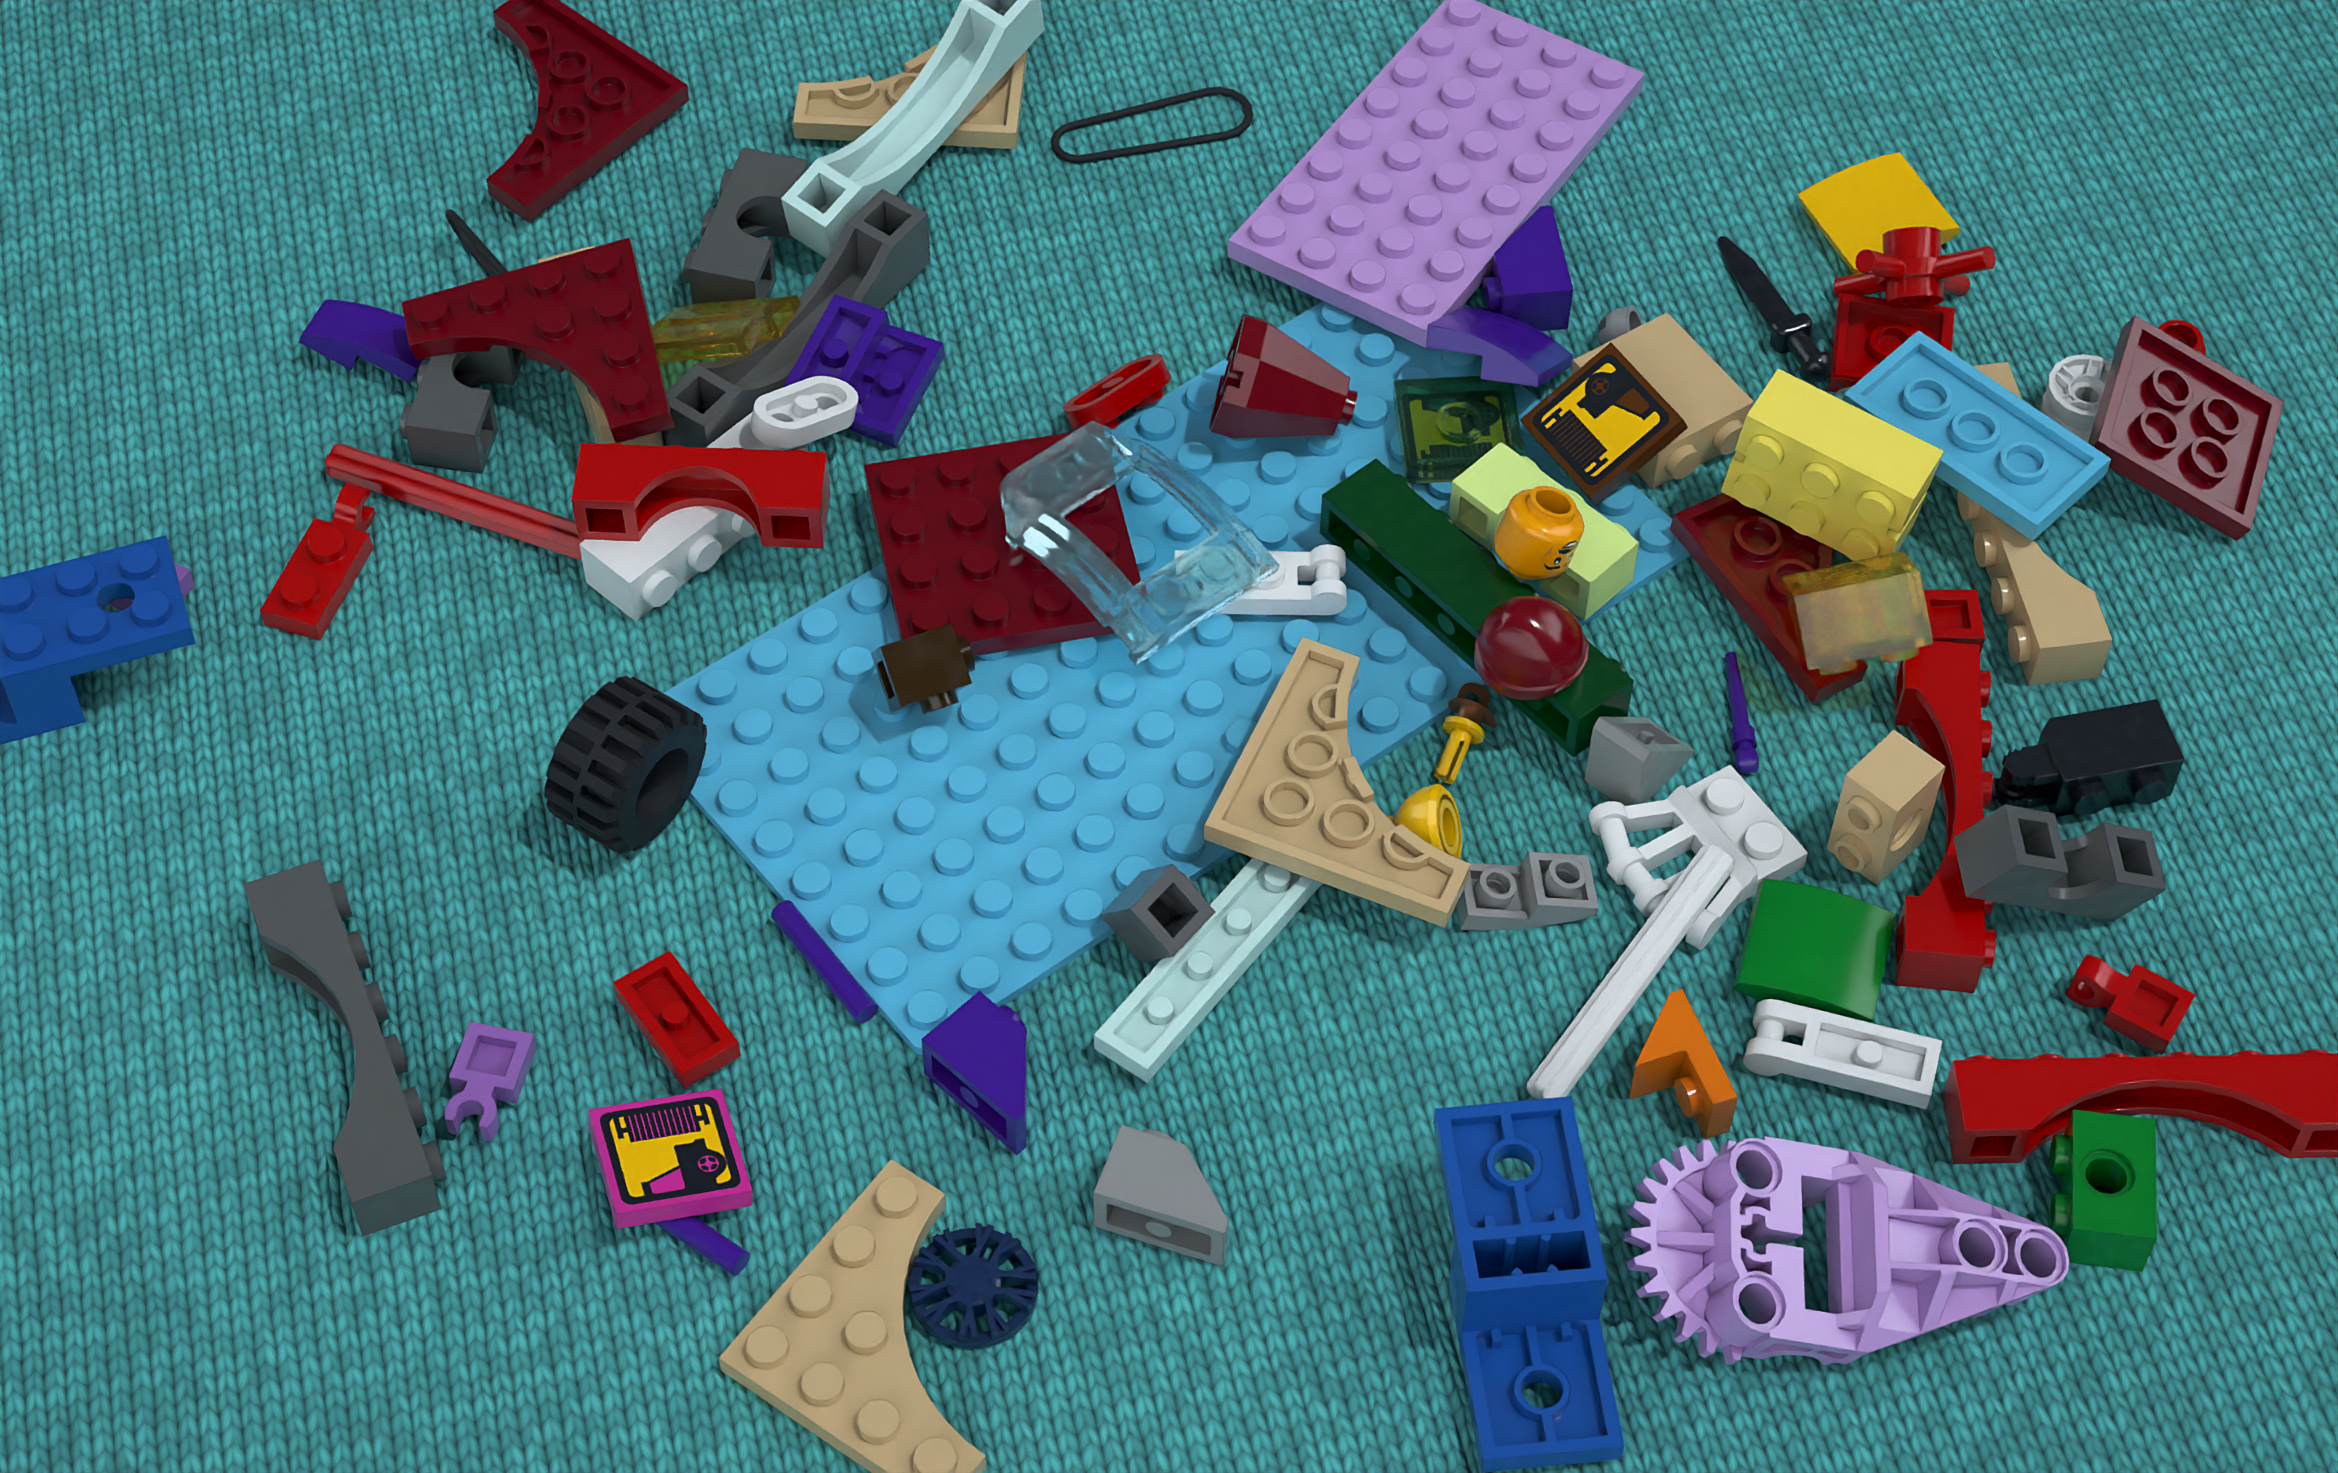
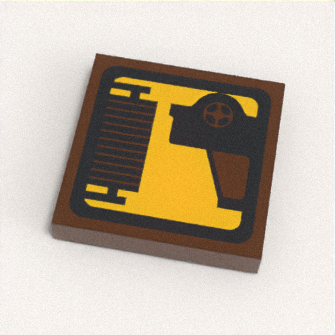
M1611 342L1520 419L1526 430L1595 506L1688 428L1681 416Z

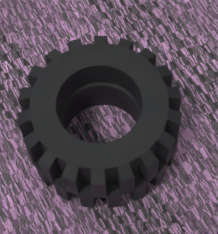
M622 676L618 677L614 682L609 681L596 694L591 695L565 728L556 745L546 774L548 778L544 787V797L548 799L546 806L549 812L554 814L556 818L619 854H628L631 850L635 852L643 848L670 824L686 802L696 783L707 746L705 742L707 728L703 724V717L634 676L631 678Z

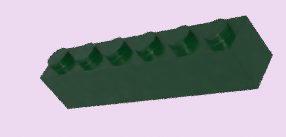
M1377 458L1322 494L1320 534L1332 545L1342 548L1345 551L1346 557L1475 671L1474 645L1478 637V631L1488 614L1498 605L1514 597H1540L1530 585L1523 582L1520 583L1498 563L1491 551L1483 546H1477L1462 533L1447 513L1442 510H1436L1419 496L1405 477L1400 474H1394ZM1589 641L1588 660L1584 670L1564 691L1551 697L1537 700H1518L1505 697L1572 757H1575L1590 746L1592 730L1599 717H1628L1634 680L1629 677L1626 669L1620 662L1613 658H1607Z

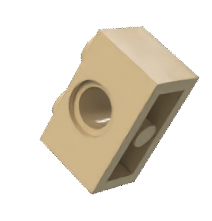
M1893 730L1845 774L1827 849L1836 856L1844 867L1853 872H1859L1875 885H1878L1924 841L1945 766L1897 731Z

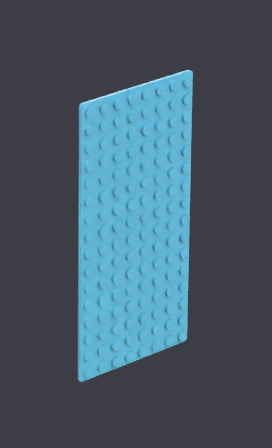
M1322 301L1278 327V329L1350 377L1348 389L1358 392L1349 425L1338 424L1333 436L1233 439L1211 432L1209 429L1210 418L1221 375L1224 376L1228 361L1226 359L1165 394L1154 403L1123 419L1114 429L1102 434L1150 612V628L973 656L975 670L969 672L972 684L956 691L958 703L923 714L920 703L891 712L871 655L880 646L900 640L884 565L881 563L667 690L664 694L699 713L703 717V724L707 728L705 756L689 798L781 902L786 900L792 901L878 1005V1012L916 1054L923 1055L921 1039L977 992L981 991L998 1007L1001 1004L1006 1005L1113 935L1115 932L1101 918L1100 914L1141 871L1174 864L1179 871L1184 873L1193 882L1238 853L1237 851L1204 840V825L1302 637L1361 657L1360 670L1351 692L1347 713L1348 742L1351 754L1356 757L1361 771L1453 712L1449 708L1448 703L1451 699L1457 698L1459 690L1464 684L1477 683L1485 687V689L1489 688L1474 669L1347 557L1346 572L1340 578V581L1346 585L1347 606L1338 614L1174 613L1175 550L1311 552L1320 545H1332L1320 534L1322 494L1376 458L1394 474H1400L1405 477L1412 485L1414 491L1433 508L1442 510L1449 515L1452 481L1458 476L1417 478L1412 475L1410 470L1401 403L1407 398L1479 394H1499L1503 396L1506 404L1513 451L1520 456L1531 459L1542 472L1564 488L1578 493L1586 504L1611 522L1625 527L1631 536L1639 541L1633 581L1586 621H1583L1572 612L1581 627L1690 556L1689 552L1670 530L1672 519L1628 479L1595 506L1521 423L1520 419L1541 401L1521 384L1481 379L1482 355L1432 348L1426 349ZM1456 402L1429 403V412L1459 418ZM1480 411V412H1483V415H1482L1481 417H1477V414H1476V416H1475L1476 420H1477L1478 418H1481V419L1484 420V423H1481V424H1488V423H1486V419H1487V418H1492V420H1493V415H1492V414H1491V416H1486V415H1485L1484 412H1488V411ZM1470 446L1471 456H1472V462H1473V464H1474L1473 455H1472V449H1471V446ZM1475 446V447H1476L1477 460H1479V459H1478L1477 446ZM1454 447L1455 457H1456V463H1457V470H1459V468H1458V462H1457V456H1456V449H1455V447ZM1459 447V448H1460V454H1461L1462 467H1463V470H1464L1463 460H1462V453H1461V447ZM1465 447L1466 458H1467V465H1468V468H1469L1468 457H1467V451H1466V447ZM1433 448V454H1434V460H1435V467H1436V471H1437V465H1436V459H1435V452H1434V448ZM1438 448L1439 458H1440V464H1441V471H1443V469H1442V463H1441L1440 450H1439V448ZM1443 448V449H1444V455H1445L1446 468H1447V471H1448L1447 460H1446V454H1445V448ZM1449 448L1450 459H1451V466H1452V470H1453L1451 452H1450V448ZM1458 528V529H1459L1462 533H1464L1469 539H1471L1477 546H1482L1480 543H1478L1476 540H1474L1472 537H1470L1468 534H1466L1464 531H1462L1460 528ZM1496 551L1492 553L1498 563L1520 583L1523 582L1530 585L1540 597L1558 602L1539 588L1540 579L1524 580L1518 578L1508 570L1507 566L1498 557ZM1298 581V585H1312L1315 581ZM1468 692L1464 699L1471 700L1477 695Z

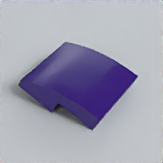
M834 294L783 387L814 376L834 377L848 383L858 394L854 421L848 429L896 448L945 357L943 342L892 326L889 323L887 311Z
M1463 306L1428 324L1426 348L1482 355L1481 379L1538 387L1572 367L1573 355L1562 345L1532 326L1500 313Z

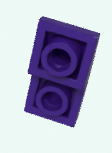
M325 299L299 339V343L352 370L358 359L362 357L408 383L412 382L422 360H424H416L410 349L404 316L361 303Z

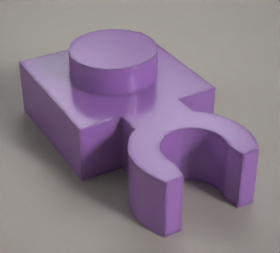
M469 1022L449 1075L452 1091L459 1092L449 1100L445 1108V1120L449 1133L457 1135L462 1120L469 1115L478 1114L482 1116L479 1124L482 1140L491 1141L496 1136L500 1127V1119L496 1107L497 1101L517 1104L537 1049L533 1033Z

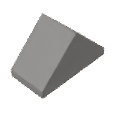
M1599 717L1592 730L1584 780L1612 800L1620 802L1624 806L1647 803L1689 761L1695 750L1646 717Z

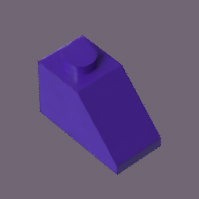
M1552 205L1540 206L1494 253L1492 277L1483 278L1482 284L1483 302L1486 310L1509 316L1539 331L1568 329L1573 296V286Z
M979 991L921 1039L924 1075L1014 1154L1018 1155L1027 1147V1029L1022 1019L1013 1009L1004 1004L998 1007Z

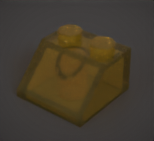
M1904 551L1782 576L1799 650L1808 670L1819 668L1821 675L1844 673L1857 667L1856 660L1881 655L1883 662L1902 661L1918 656L1920 654L1918 647L1934 644L1920 570Z

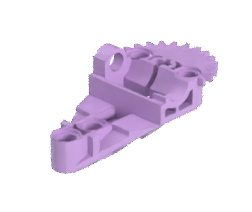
M1764 1136L1761 1139L1746 1138L1737 1144L1736 1141L1729 1140L1721 1145L1719 1156L1711 1141L1703 1140L1695 1145V1157L1685 1145L1673 1151L1671 1154L1675 1167L1664 1158L1651 1166V1169L1658 1182L1645 1177L1635 1187L1648 1203L1634 1201L1627 1206L1626 1213L1641 1223L1643 1227L1631 1228L1623 1233L1624 1241L1643 1249V1254L1626 1262L1628 1270L1647 1272L1650 1276V1279L1636 1291L1639 1298L1659 1295L1662 1299L1652 1318L1659 1323L1675 1315L1679 1319L1674 1336L1675 1341L1680 1344L1696 1332L1698 1333L1699 1355L1706 1358L1719 1347L1722 1348L1725 1364L1729 1365L1739 1362L1741 1356L1764 1360L1780 1355L1808 1356L1820 1360L1823 1365H1830L1832 1363L1846 1365L1867 1353L1922 1336L1930 1331L1969 1317L1974 1319L1983 1316L2004 1304L2011 1306L2019 1304L2061 1282L2069 1268L2067 1248L2061 1238L2046 1226L1863 1153ZM1737 1171L1744 1178L1746 1185L1740 1180ZM1824 1199L1826 1208L1829 1313L1805 1309L1803 1248L1776 1244L1790 1243L1802 1236V1207L1811 1208ZM1765 1245L1753 1252L1754 1247ZM1739 1303H1741L1745 1307L1746 1311L1748 1312L1749 1319H1747L1742 1313Z

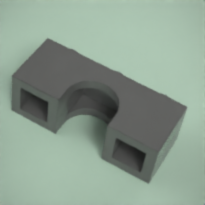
M742 147L733 169L727 168L723 173L719 191L720 198L715 209L708 208L705 213L701 230L702 238L697 249L691 248L685 258L683 280L685 283H690L693 308L755 321L760 320L777 279L773 240L759 237L778 236L795 239L789 233L781 198L807 171L808 160Z
M493 345L489 352H459L430 357L429 360H422L417 375V394L413 404L407 403L404 406L400 421L401 437L408 439L413 464L483 474L498 432V424L491 390L474 387L485 383L514 386L525 357L524 350Z
M2004 804L1953 838L1965 894L1969 898L2113 922L2166 890L2153 833L2148 830L2102 823L2081 836L2061 840L2055 813Z

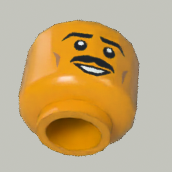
M1537 486L1534 489L1520 491L1510 499L1495 533L1493 543L1498 557L1513 575L1524 580L1550 579L1559 576L1567 570L1581 540L1585 525L1574 500L1568 494L1554 487Z

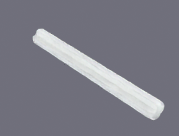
M1715 844L1701 847L1527 1082V1091L1535 1099L1567 1097L1733 871L1734 860L1721 847Z

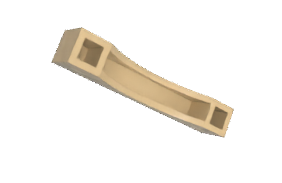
M2009 362L1973 366L2022 399ZM1958 491L1957 500L1961 518L1964 521L1970 520L1975 534L1974 552L1976 561L1980 567L1987 568L1991 579V601L1994 611L1998 615L2003 614L2008 627L2007 640L2011 659L2014 663H2021L2028 686L2099 678L2112 643V637L2095 592L2068 575L2041 550L2034 540L2031 541Z

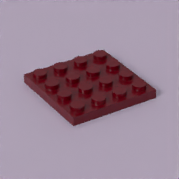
M1100 428L864 465L865 484L900 640L952 623L956 637L964 635L970 645L973 656L1150 628V612Z

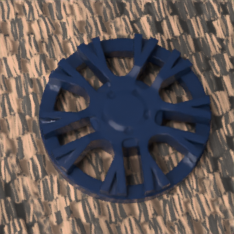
M975 1223V1228L959 1229L952 1232L947 1228L943 1230V1234L939 1235L937 1233L933 1236V1242L926 1248L923 1246L919 1250V1255L915 1256L909 1278L910 1304L919 1324L937 1340L954 1347L966 1349L994 1346L1017 1334L1033 1315L1039 1294L1035 1262H1033L1028 1252L1022 1247L1021 1241L1018 1238L1014 1239L1008 1231L1003 1234L995 1231L993 1225L988 1224L987 1227H984L982 1223ZM976 1243L977 1245L974 1252L970 1255H963L956 1249V1246L962 1244ZM988 1245L997 1247L990 1261L983 1258ZM943 1253L954 1264L949 1267L937 1256ZM1010 1256L1021 1266L1009 1271L998 1268ZM925 1271L941 1275L944 1278V1281L938 1284L921 1285ZM1001 1285H1028L1027 1290L1001 1287ZM947 1295L946 1299L928 1309L924 1307V1304ZM999 1302H1007L1020 1310L1006 1323L994 1308ZM955 1310L965 1316L960 1332L940 1324L951 1311ZM986 1315L990 1331L977 1333L975 1317Z

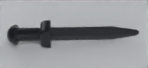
M1725 236L1719 237L1718 244L1729 272L1771 327L1770 345L1778 353L1791 352L1801 365L1800 375L1806 381L1820 383L1826 380L1832 373L1833 360L1827 352H1820L1811 340L1812 320L1807 313L1795 315L1757 263Z

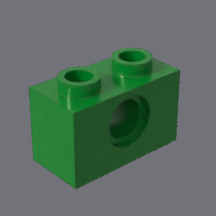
M2073 1109L2064 1135L2054 1134L2051 1142L2049 1172L2051 1175L2060 1176V1193H2053L2051 1199L2049 1229L2055 1234L2060 1235L2062 1242L2067 1248L2069 1263L2143 1272L2157 1239L2155 1119ZM2091 1185L2103 1187L2111 1194L2101 1193Z

